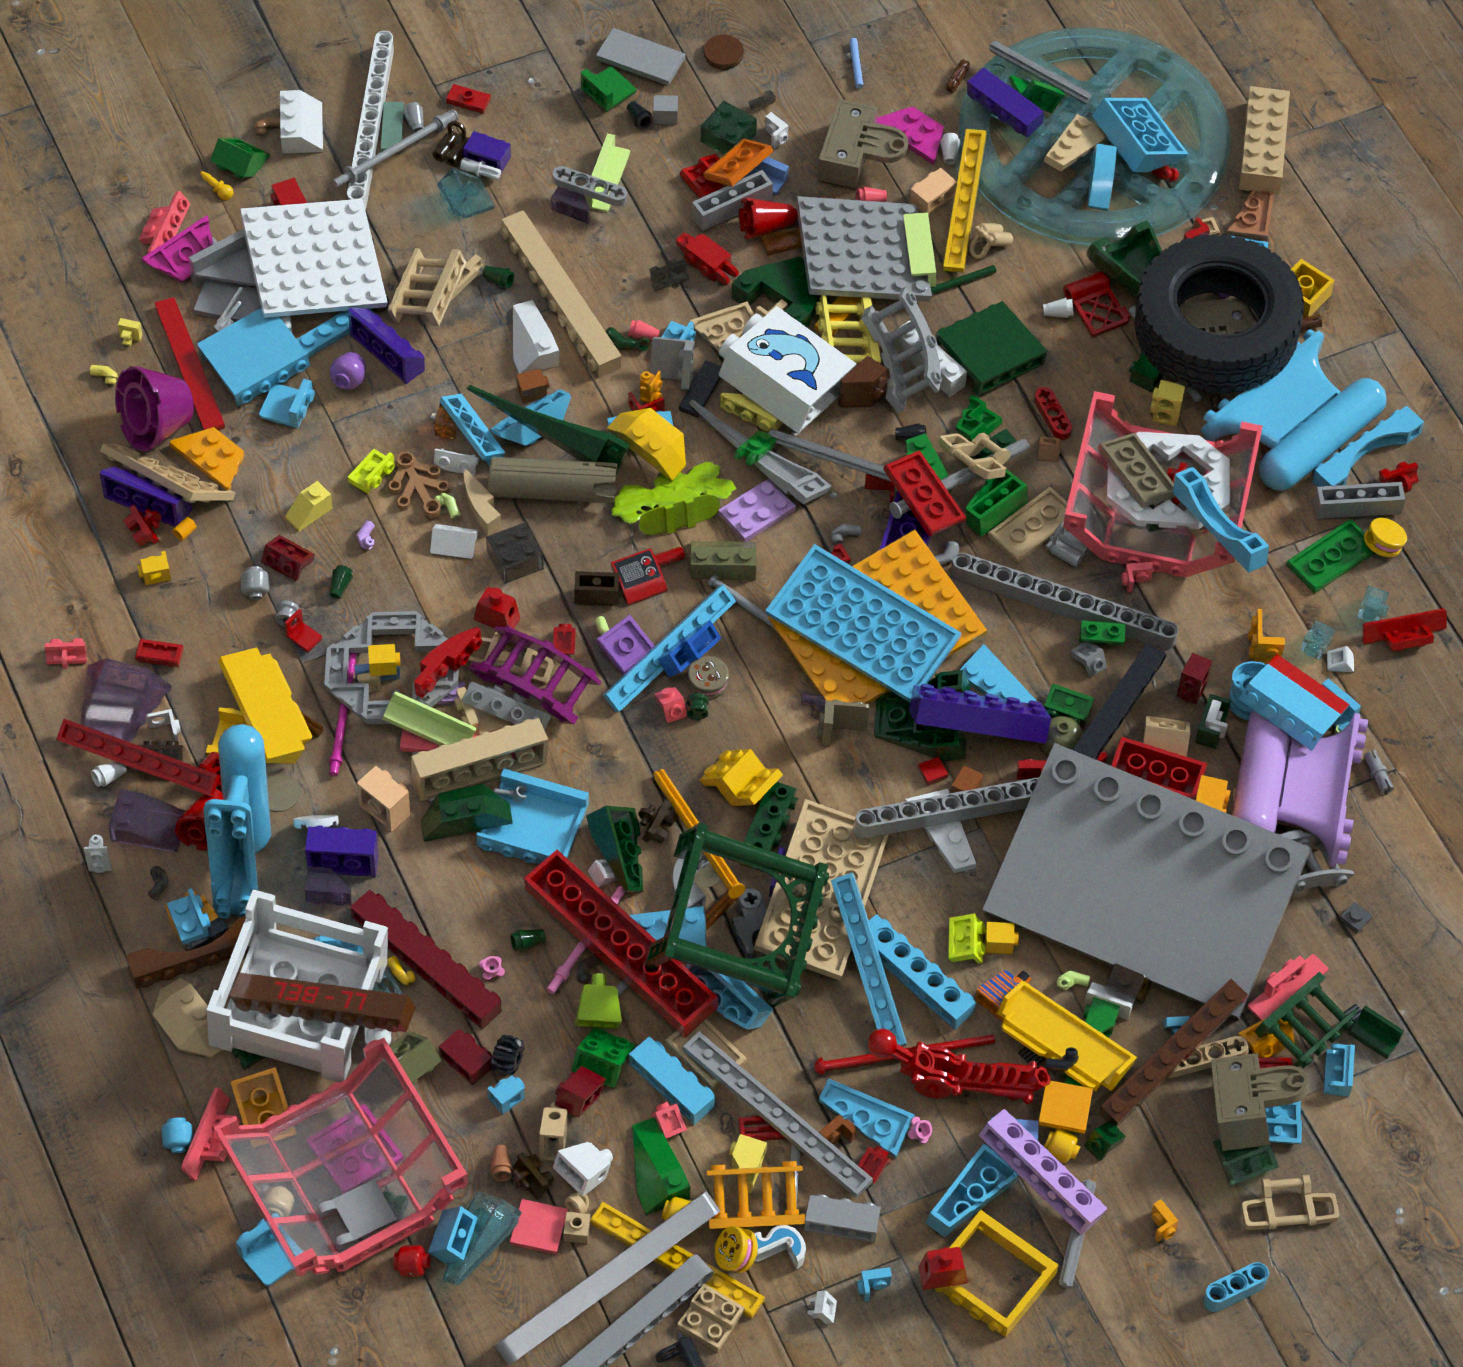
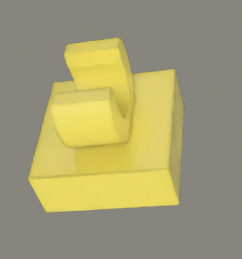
M120 318L118 329L120 337L124 338L122 344L131 346L133 340L140 341L142 338L141 322Z

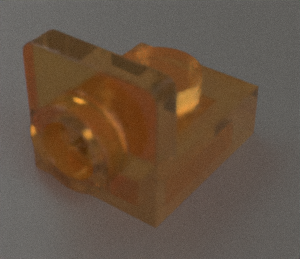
M441 403L434 421L435 436L455 439L456 424L451 423L452 418Z

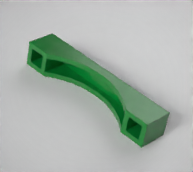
M1093 997L1091 1005L1087 1004L1085 1007L1083 1018H1086L1085 1022L1106 1037H1110L1115 1027L1120 1006ZM1066 1073L1063 1074L1064 1077H1067L1066 1084L1081 1086L1079 1082Z

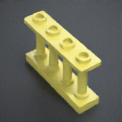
M821 295L820 301L816 302L815 307L816 314H819L818 330L822 332L821 338L833 347L859 346L865 349L864 355L844 354L855 363H860L867 356L881 363L878 342L874 341L861 319L864 310L872 305L871 297H861L860 303H857V305L827 304L826 295ZM829 313H856V315H859L860 320L859 322L830 321ZM831 329L859 330V332H862V338L832 337Z

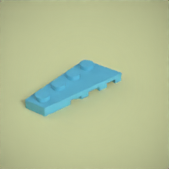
M985 644L960 669L964 671L970 686L984 696L986 694L997 695L999 699L1006 700L1007 697H1013L1025 703H1028L1030 700L1036 701Z
M704 906L686 908L679 938L707 947ZM671 910L629 916L654 939L658 940L664 937Z

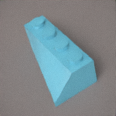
M688 963L685 966L718 996V1009L716 1011L747 1030L761 1027L773 1011V1008L744 981Z

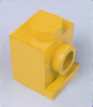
M161 551L160 556H149L145 559H140L141 564L137 565L139 578L144 577L145 586L171 581L165 551Z

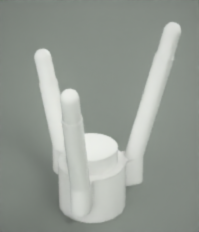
M242 287L238 288L222 316L214 325L218 331L235 323L231 317L241 305L240 301L236 304L235 302L243 290Z

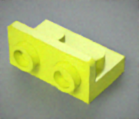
M975 913L949 918V959L951 962L974 959L977 964L983 963V955H985L983 935L986 933L984 922Z

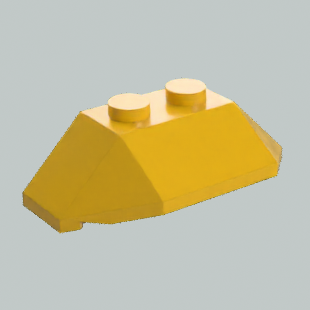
M651 408L620 413L606 428L611 434L629 443L631 450L671 481L686 467L683 433Z

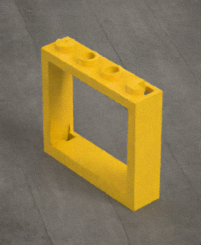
M980 1210L949 1248H962L974 1232L979 1230L1037 1271L1041 1276L1007 1318L1000 1315L960 1285L935 1288V1291L943 1292L952 1303L964 1307L974 1319L982 1320L991 1331L994 1332L996 1330L1006 1338L1056 1276L1058 1264Z

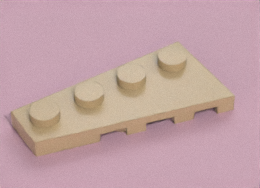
M1077 114L1047 153L1044 162L1062 171L1076 162L1079 157H1084L1091 149H1095L1097 143L1101 144L1103 141H1108V138L1098 125Z

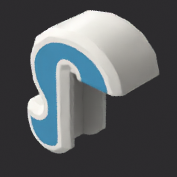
M788 1225L776 1226L770 1230L766 1238L761 1237V1232L754 1233L758 1244L754 1262H760L787 1250L796 1269L803 1265L806 1246L803 1237L795 1228Z

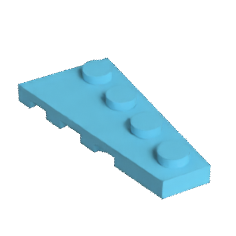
M829 1078L819 1097L821 1104L836 1115L840 1114L844 1119L850 1120L856 1130L889 1152L894 1158L897 1157L912 1124L911 1119L915 1117V1114Z

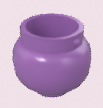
M347 352L339 356L330 367L331 380L337 387L344 390H353L359 387L365 379L367 366L365 360L354 352Z

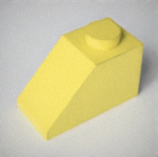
M316 481L300 492L285 515V519L300 532L333 509L331 494Z
M740 1134L738 1141L732 1142L729 1155H732L733 1168L761 1167L766 1155L767 1143ZM759 1173L747 1174L748 1193L752 1192Z

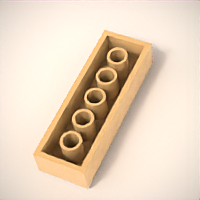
M1250 86L1246 105L1239 190L1271 191L1279 195L1283 177L1290 91Z
M536 718L525 720L513 726H504L500 730L493 732H484L470 739L464 738L450 745H441L430 751H421L411 756V781L419 800L423 801L436 797L440 792L470 787L499 778L503 768L519 772L546 764L548 737L540 719ZM512 752L515 753L517 759L512 758Z

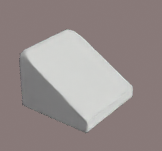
M1348 646L1327 651L1328 671L1354 672V656Z
M606 859L595 860L588 869L591 878L598 887L618 880Z

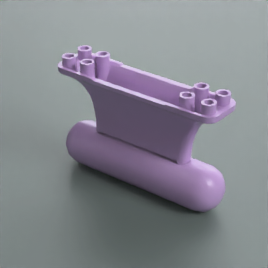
M1253 710L1248 718L1232 816L1274 833L1277 820L1302 827L1313 833L1324 844L1330 867L1335 868L1336 863L1345 865L1348 852L1342 850L1349 851L1351 837L1350 834L1343 832L1351 833L1354 820L1345 819L1352 763L1360 764L1362 751L1354 748L1364 749L1366 736L1358 732L1366 733L1368 720L1361 719L1359 713H1354L1346 728L1336 735L1320 738L1315 748L1311 751Z

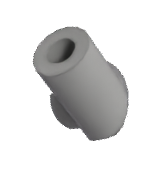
M948 541L945 545L944 553L934 556L940 565L952 563L953 557L959 552L958 543Z

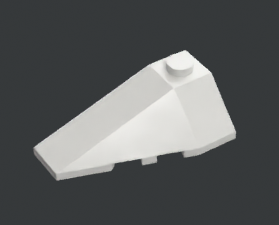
M533 300L513 305V362L518 374L540 368L542 371L559 366L558 346Z

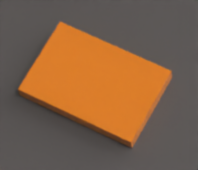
M743 139L703 173L706 180L733 187L773 153V148L771 145Z

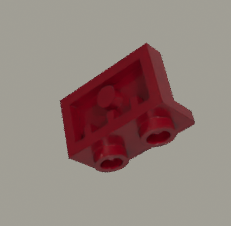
M278 535L265 544L261 562L297 581L300 578L301 569L313 562L315 554Z

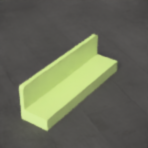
M607 133L591 176L618 185L629 158L630 150L616 147L615 135ZM596 187L594 190L596 192H603L605 189ZM584 196L585 208L602 212L609 211L610 204Z
M928 212L904 214L911 275H927L930 287H936V267Z
M394 692L382 718L384 721L440 746L450 745L464 738L470 739L477 729L398 692Z

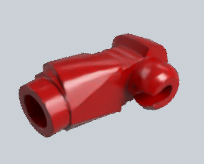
M1165 165L1152 170V175L1156 176L1157 179L1175 182L1179 177V171L1176 168H1170Z

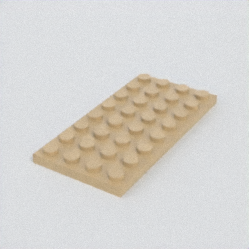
M805 799L786 856L811 865H816L819 862L827 864V872L829 873L827 884L823 886L821 893L824 895L823 902L816 913L818 922L815 929L812 930L810 937L813 940L812 946L805 956L807 961L806 969L840 981L852 947L831 880L853 873L865 908L889 834L869 838L857 837L853 832L856 817ZM785 877L786 884H790L795 880V878L789 880ZM776 882L753 950L767 955L777 949L783 942L790 926L791 912L789 901L778 882ZM803 902L797 903L796 908L798 911L802 910L800 909V907L803 904ZM795 925L793 926L794 931L797 930V926ZM787 945L785 951L790 955L789 949L792 947ZM781 955L776 956V958L786 961Z

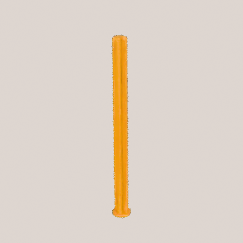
M663 769L655 771L653 773L655 781L669 802H671L686 828L690 829L698 824V820ZM702 851L728 889L729 897H740L745 892V886L738 882L724 859Z

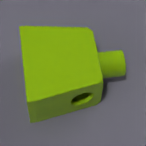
M593 974L592 985L585 984L581 990L574 1026L618 1029L622 1018L617 987L606 986L605 974Z

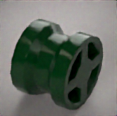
M701 693L688 695L687 705L689 707L687 708V716L695 720L706 718L708 716V708L706 706L708 705L709 698Z

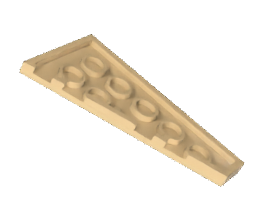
M744 302L690 321L694 322V330L719 352L722 344L731 334H735L739 338L743 336V329L754 313L748 302Z
M102 444L100 452L106 454L109 460L120 462L124 468L137 471V475L152 479L153 484L168 488V492L183 496L182 499L187 502L195 503V501L209 503L211 500H234L236 492L231 490L220 491L218 490L219 485L199 481V477L170 465L168 467L158 465V460L139 457L140 453L119 444Z

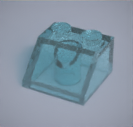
M451 168L437 183L441 197L446 201L449 212L454 216L469 218L495 208L480 177Z

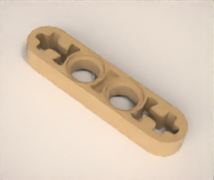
M1234 1036L1200 1045L1190 1055L1197 1056L1199 1062L1191 1065L1185 1060L1183 1062L1184 1067L1180 1065L1168 1078H1175L1212 1068L1211 1059L1214 1058H1211L1209 1053L1215 1049L1222 1052L1219 1058L1247 1055L1249 1052L1248 1042L1241 1036ZM1239 1044L1241 1051H1237L1235 1045ZM1224 1047L1228 1048L1229 1055H1226Z

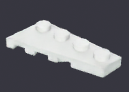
M948 789L908 798L905 799V802L950 793ZM960 821L924 827L927 836L936 844L939 853L954 873L976 868L974 856Z

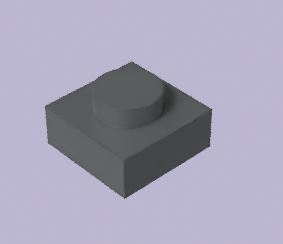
M1354 902L1340 916L1339 921L1358 934L1371 920L1372 915Z

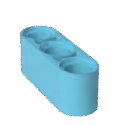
M1255 1262L1211 1283L1207 1287L1203 1298L1205 1308L1211 1312H1218L1264 1289L1269 1276L1268 1268L1260 1262ZM1251 1275H1259L1262 1279L1256 1280ZM1231 1285H1238L1241 1289L1235 1290ZM1210 1295H1217L1220 1297V1300H1214Z

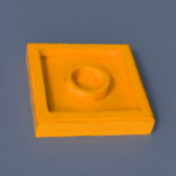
M1050 1081V1084L1045 1086L1038 1125L1085 1134L1093 1089Z

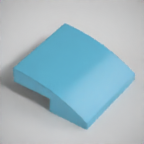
M1301 1101L1289 1105L1266 1107L1270 1142L1301 1144Z

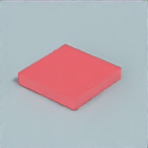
M522 1199L510 1245L557 1255L568 1209Z

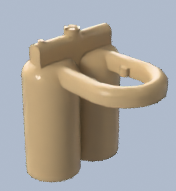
M981 223L975 227L977 234L970 243L969 252L973 258L981 259L987 254L991 246H1010L1013 242V236L1009 232H1003L1001 224ZM980 237H984L987 244L983 247L982 253L977 255L974 252V246L979 242Z

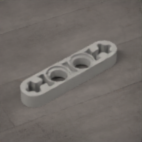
M564 166L556 167L553 170V183L558 187L613 206H623L627 202V190L620 185ZM582 180L585 181L586 184L583 186H578L575 184V182ZM602 187L605 190L603 192H596L594 189Z

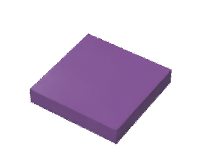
M631 615L624 618L595 641L621 675L628 672L654 647V644Z

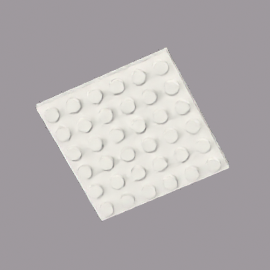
M363 199L240 209V217L263 318L346 311L350 308L369 309L387 306V298Z

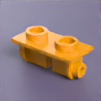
M648 371L640 375V400L643 403H649L662 397V393H660L662 381L660 380L661 371H658L656 375Z

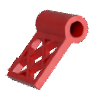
M1103 271L1063 286L1065 298L1067 300L1072 299L1073 306L1091 337L1128 324L1131 317L1126 307L1120 306L1109 287L1111 285L1110 277ZM1107 295L1111 301L1110 306L1099 303V298ZM1089 304L1094 306L1092 313L1084 311L1080 305ZM1096 307L1108 311L1106 318L1094 314ZM1109 313L1118 314L1121 320L1113 321L1108 319ZM1094 319L1104 324L1101 328L1094 330L1091 320Z

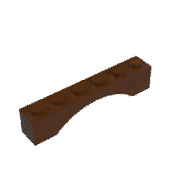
M246 916L236 919L233 925L221 937L198 949L185 952H165L146 948L127 954L128 967L136 989L150 987L156 982L171 980L177 975L186 972L192 973L199 968L208 965L213 966L220 963V961L231 958ZM247 946L245 953L249 951L250 946Z

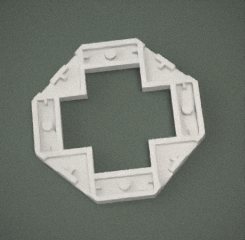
M1153 432L1136 433L1149 451H1156L1167 461L1184 451L1207 469L1209 473L1203 476V478L1206 480L1215 501L1223 512L1229 509L1230 459L1199 435ZM1108 464L1107 502L1136 526L1159 524V527L1176 528L1179 525L1189 526V529L1196 530L1204 526L1188 509L1182 511L1169 499L1155 509L1149 506L1142 508Z

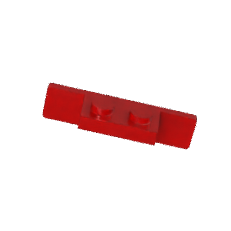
M1445 608L1363 623L1362 641L1364 644L1385 640L1392 651H1402L1406 648L1423 647L1427 644L1434 643L1432 631L1447 628V611Z

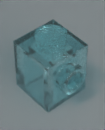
M1368 585L1359 609L1358 618L1366 622L1378 621L1381 617L1385 618L1389 605L1386 604L1389 592Z
M1316 620L1303 639L1301 651L1310 657L1320 660L1332 643L1335 630Z

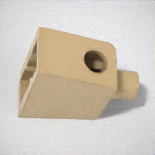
M555 1102L543 1110L539 1138L540 1161L555 1162L558 1151L565 1149L568 1110L554 1105ZM549 1137L557 1139L556 1141H551Z

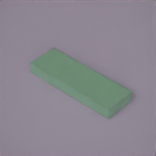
M384 102L381 152L402 140L404 102Z

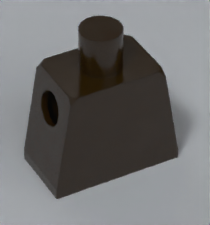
M1115 963L1111 966L1103 986L1144 1003L1152 982L1145 975Z

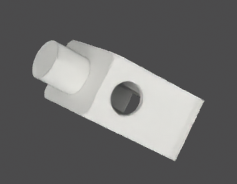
M586 1142L559 1150L553 1169L581 1196H584L606 1179L613 1156L609 1149L599 1151L592 1143Z

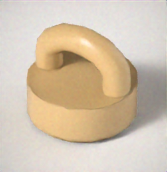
M577 1192L568 1196L565 1199V1207L568 1209V1212L587 1213L589 1208L587 1194L581 1196Z

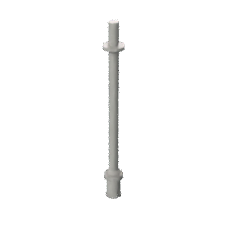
M450 109L441 116L437 115L433 117L431 124L355 168L351 166L345 167L343 169L344 174L332 180L333 186L337 188L347 181L352 184L358 181L357 176L433 131L445 130L449 122L459 119L458 113Z

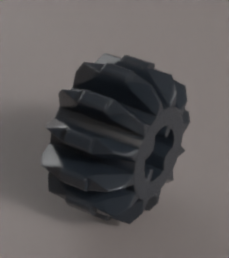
M503 1034L497 1040L496 1046H494L491 1060L492 1069L498 1073L513 1075L518 1070L524 1056L523 1040L512 1035Z

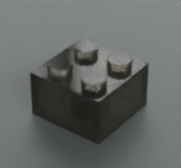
M526 522L486 537L487 553L504 584L544 569L543 553Z

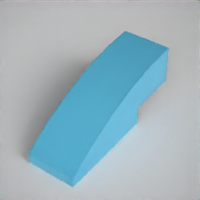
M1098 143L1095 146L1089 179L1088 208L1104 211L1109 209L1117 147Z

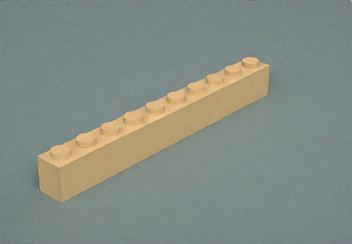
M524 210L503 218L502 228L500 229L503 239L508 240L513 254L518 255L521 266L528 270L531 281L538 285L541 296L543 298L546 297L551 311L556 312L561 326L566 327L571 341L576 342L579 353L588 360L591 371H595L600 378L621 369V354Z

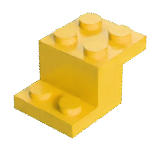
M751 749L726 750L719 755V760L715 764L709 766L704 771L705 774L700 779V782L704 787L716 786L731 806L755 805L783 774L778 768H765Z

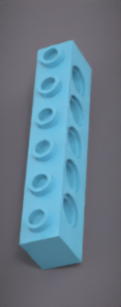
M876 914L869 920L882 965L954 1030L974 1014L976 1004L974 998L969 993H964L954 979L945 976L937 964L927 960L923 952L918 948H914L903 934H898L886 919H882ZM884 939V940H887V941H889V942L883 943V942H881L880 940ZM897 954H902V955H904L905 957H898V956H896V955H897ZM913 969H920L921 972H915ZM929 984H937L938 986L931 987ZM951 998V999H953V1000H955V1001H954V1002H948V1001L945 1000V999Z

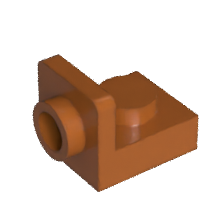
M839 1114L819 1133L830 1143L835 1144L842 1135L852 1142L855 1140L856 1130L850 1120L844 1119Z

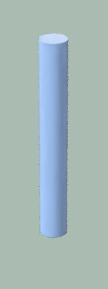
M851 38L849 44L855 87L861 89L863 88L858 43L856 38Z

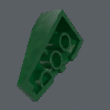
M604 806L586 815L588 828L593 840L625 892H643L642 866L638 862L641 847L638 846L637 837L641 836L635 808Z

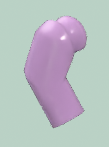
M365 521L356 535L360 547L366 550L371 549L374 545V539H371L369 535L375 527L371 521Z

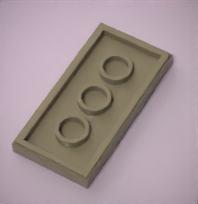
M1136 433L1099 443V452L1142 508L1176 497L1173 494L1174 483Z

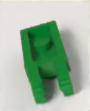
M757 431L736 450L734 458L740 460L745 456L747 457L745 463L751 466L774 448L777 439L771 437L766 432Z

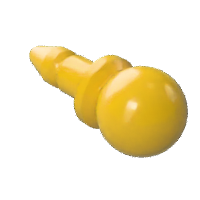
M202 171L200 173L202 178L214 187L213 192L217 193L221 200H229L233 197L234 192L230 185L224 184L222 180L218 183L214 177Z

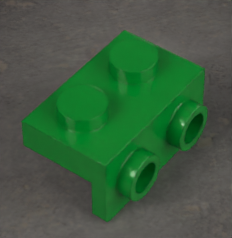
M1082 620L1079 642L1123 645L1125 642V624Z
M1052 683L1047 700L1043 706L1050 716L1059 717V715L1069 717L1080 725V722L1086 724L1095 699L1094 697Z

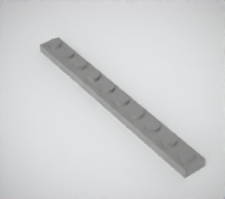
M700 1031L683 1046L685 1053L855 1198L872 1184L873 1178Z

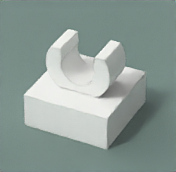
M817 1291L816 1298L809 1299V1302L815 1306V1309L809 1310L807 1314L814 1319L819 1318L825 1324L834 1323L837 1300L827 1291Z

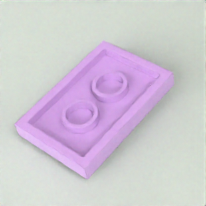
M768 478L719 509L718 515L743 542H747L795 512L796 506Z

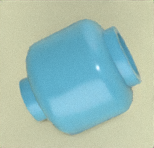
M186 1118L168 1119L167 1123L161 1128L162 1145L164 1148L170 1149L173 1154L184 1153L186 1148L190 1147L193 1139L192 1124L187 1122Z

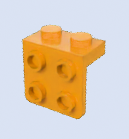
M1257 609L1256 616L1251 618V628L1248 631V641H1251L1248 656L1254 662L1268 664L1276 654L1282 657L1285 638L1263 637L1262 609Z

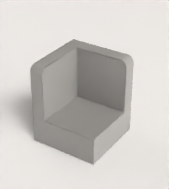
M655 95L653 123L677 124L678 96Z

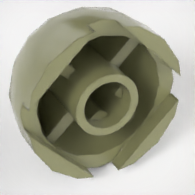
M1055 717L1051 719L1046 743H1039L1041 751L1043 749L1047 757L1054 743L1073 750L1083 736L1082 729L1076 721L1069 717Z

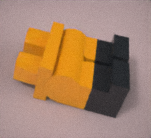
M204 894L200 896L203 903V908L200 909L202 914L207 913L211 924L210 927H207L209 936L183 945L186 951L193 950L198 946L203 947L208 943L210 944L218 939L214 937L218 935L221 937L228 930V926L224 921H221ZM166 904L165 909L168 915L169 925L175 932L179 941L181 942Z

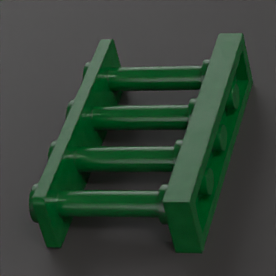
M1320 971L1268 1016L1254 1031L1259 1038H1262L1266 1033L1269 1035L1273 1034L1298 1060L1293 1066H1301L1303 1069L1313 1061L1311 1056L1314 1053L1319 1056L1327 1048L1326 1042L1330 1041L1333 1043L1341 1035L1339 1031L1342 1028L1346 1031L1356 1022L1353 1017L1358 1013L1354 1009L1350 1014L1346 1015L1321 990L1322 986L1320 984L1326 977ZM1309 995L1315 996L1340 1023L1332 1028L1311 1007L1307 997ZM1295 1007L1298 1010L1301 1009L1326 1034L1320 1041L1293 1015L1294 1012L1292 1010ZM1282 1020L1285 1023L1287 1021L1312 1048L1304 1054L1279 1028L1278 1022Z

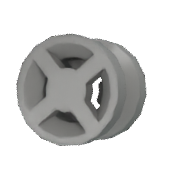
M280 601L277 605L278 612L275 614V622L285 627V621L299 609V606L292 601Z

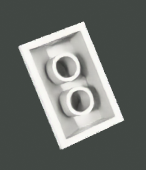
M301 90L280 91L282 154L323 152L322 102Z

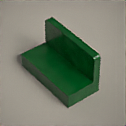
M1364 1006L1359 1018L1350 1028L1348 1034L1385 1059H1388L1399 1044L1404 1030L1369 1007Z

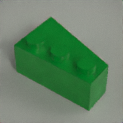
M926 433L906 440L905 456L920 450L940 480L949 476Z
M1007 469L1004 477L986 479L985 485L981 490L977 491L965 508L966 525L979 536H983L1028 503L1027 485Z

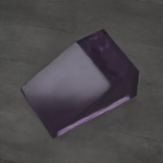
M120 789L108 827L110 839L112 842L178 852L181 841L175 834L177 820L184 814L185 810L140 792Z

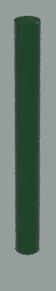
M992 265L939 283L936 287H931V293L933 295L996 273V267Z

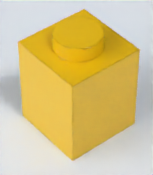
M395 644L368 645L370 676L397 675L396 666H401L400 652H395Z
M987 922L985 953L1013 954V948L1018 946L1019 933L1014 932V923Z

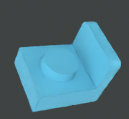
M890 1267L861 1272V1279L857 1280L859 1295L863 1294L864 1302L870 1300V1288L881 1290L891 1285L892 1274Z

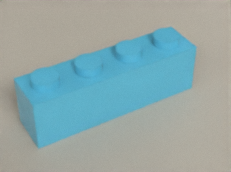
M648 1037L629 1053V1065L671 1104L677 1103L680 1113L693 1125L714 1108L715 1096L711 1089L706 1086L703 1087L698 1082L697 1077L691 1071L687 1072L675 1056L671 1057L659 1041L655 1042L651 1037Z

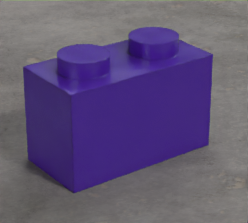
M473 131L463 148L464 157L478 162L484 161L485 165L500 169L502 173L511 158V144L504 140H498L486 134Z

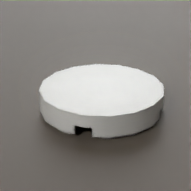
M312 815L294 818V827L297 829H301V825L308 828V826L315 827L321 825L331 827L333 824H339L338 815Z

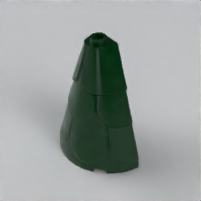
M1146 220L1134 225L1123 239L1111 243L1107 237L1092 242L1086 256L1097 268L1119 283L1126 291L1138 297L1142 276L1151 261L1162 252L1153 227Z

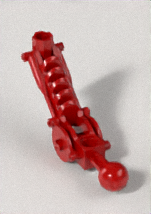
M884 1028L873 1031L867 1041L869 1051L874 1056L879 1058L892 1056L900 1060V1072L911 1078V1083L915 1084V1089L918 1093L929 1098H945L950 1094L958 1097L961 1095L962 1090L1007 1097L1012 1101L1022 1098L1024 1103L1031 1104L1034 1091L1050 1084V1076L1047 1073V1069L1041 1066L1037 1068V1063L1034 1061L1029 1062L1028 1065L1001 1062L992 1064L968 1062L964 1054L956 1056L945 1048L926 1047L923 1042H917L916 1046L906 1049L897 1044L896 1036L890 1030Z

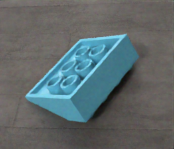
M1103 98L1092 115L1098 127L1103 130L1108 140L1117 147L1118 154L1123 157L1133 172H1149L1185 158L1188 155V152L1147 98Z

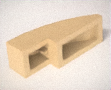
M465 470L463 472L464 488L468 506L479 527L489 536L501 528V515L494 509V496L468 470Z

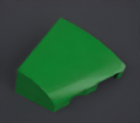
M972 394L969 397L970 403L967 409L964 408L962 418L956 425V430L960 435L972 442L978 434L985 433L989 435L1003 424L1001 416L987 409L986 402Z

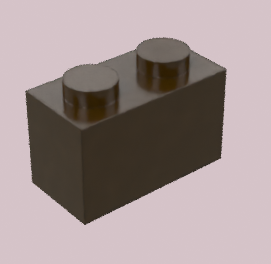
M575 571L574 604L618 606L619 573Z

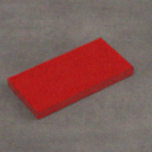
M920 450L884 466L883 470L929 537L965 521L966 516Z

